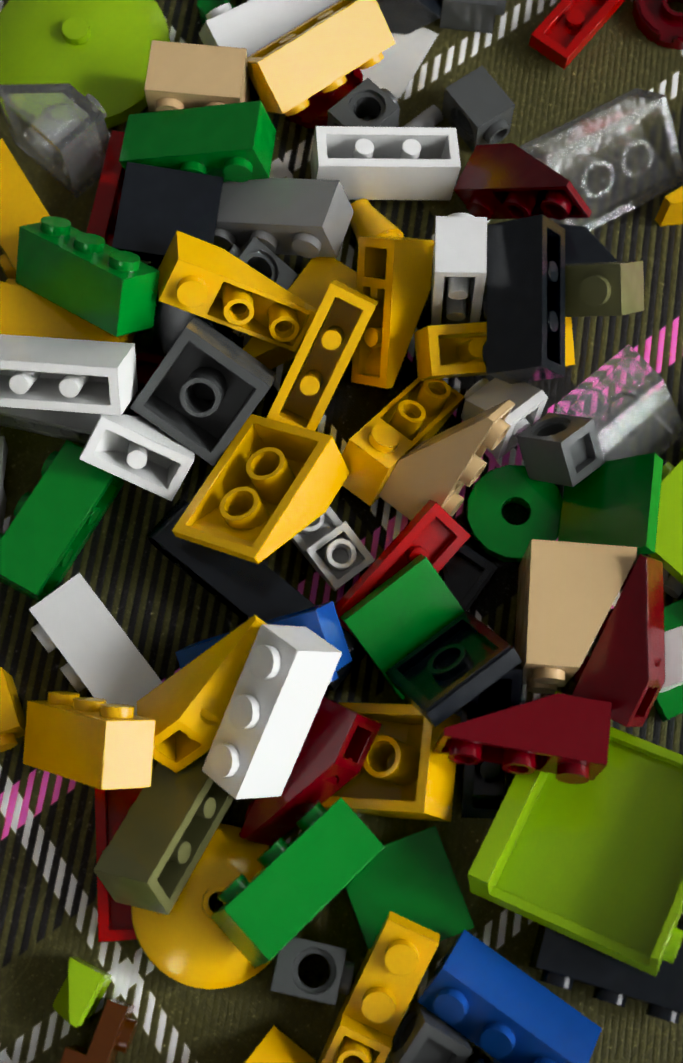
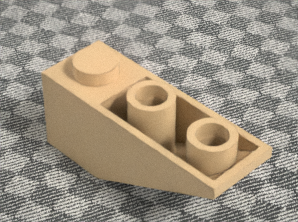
M508 399L421 442L398 461L379 497L409 520H412L429 500L437 502L453 517L464 501V498L459 495L464 484L470 487L487 465L481 459L486 449L489 448L493 451L509 431L511 425L506 423L505 419L515 403Z

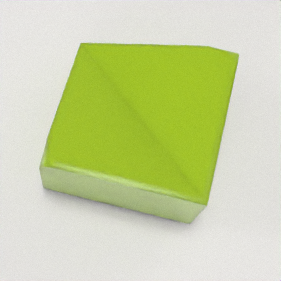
M70 956L68 960V976L53 1002V1009L70 1025L76 1028L88 1025L112 981V975L79 957Z

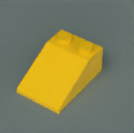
M251 414L172 529L175 537L259 564L327 511L350 472L333 436Z
M338 702L382 725L360 772L322 805L327 808L342 798L356 814L451 822L456 763L450 761L447 754L436 753L434 749L443 729L460 723L461 717L452 714L437 727H434L412 704Z

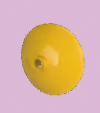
M219 824L169 915L131 906L133 928L144 954L160 972L183 985L199 989L232 987L260 973L275 958L274 956L269 962L254 968L211 918L214 912L210 909L208 902L213 893H221L241 874L249 881L263 868L257 859L269 846L242 839L238 836L241 831L239 827Z

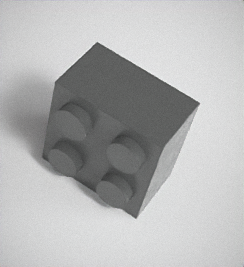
M195 315L130 408L214 466L268 392L277 373Z

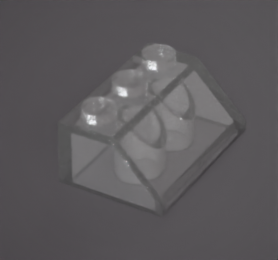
M635 88L519 146L567 178L592 211L589 218H566L564 220L552 218L557 224L586 226L589 231H592L683 184V163L667 97L663 94Z

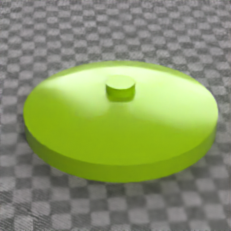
M9 0L0 12V89L9 103L20 114L36 124L49 129L69 133H88L109 129L127 121L129 114H138L148 106L144 88L152 40L170 42L169 30L163 12L155 0Z

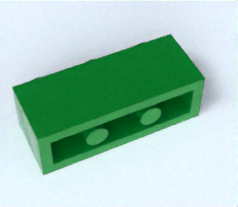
M261 101L129 114L119 162L125 171L127 162L224 177L223 182H246L254 179H266L270 176L276 129Z
M47 216L43 217L40 223L19 227L16 283L115 337L153 327L160 271L140 261L139 255L129 251L118 250L106 244L103 237L84 233L72 227L71 222L62 217Z
M69 440L65 441L59 452L55 450L47 457L41 470L42 478L32 492L28 491L20 498L14 510V520L5 534L0 533V581L36 602L41 601L57 589L124 485L123 479L80 460L79 457L83 448Z
M342 798L327 808L320 801L295 823L301 829V832L291 842L287 844L281 837L257 859L263 868L248 881L241 874L217 896L224 905L211 918L254 968L269 962L385 847Z

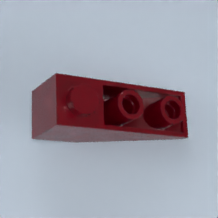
M513 143L476 145L453 189L464 202L467 211L474 217H487V221L490 219H520L540 214L548 218L564 220L566 218H589L592 213L567 178Z
M640 554L620 589L622 592L614 609L611 608L597 634L600 638L591 656L585 657L581 667L575 673L574 682L577 685L572 696L611 702V719L625 727L643 726L665 682L663 562Z
M556 693L445 727L435 744L434 752L447 754L450 761L458 764L476 765L481 761L502 764L503 770L513 774L527 775L534 773L536 770L556 774V779L564 783L585 784L589 780L593 781L607 766L612 703Z
M323 697L280 797L255 798L246 811L245 823L238 836L244 840L271 846L279 838L286 835L296 826L295 823L319 801L323 804L360 772L382 724L334 700Z

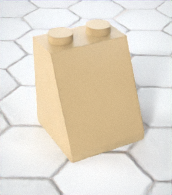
M531 539L518 567L515 650L522 660V684H526V691L541 694L555 693L557 687H564L578 671L637 558V547Z

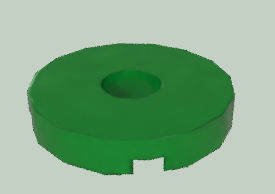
M505 465L490 470L475 483L466 504V524L470 534L472 533L473 538L478 542L477 545L487 555L503 562L520 563L531 539L557 540L563 499L555 484L529 479L524 465ZM509 503H518L527 510L528 520L520 525H512L503 518L502 508Z

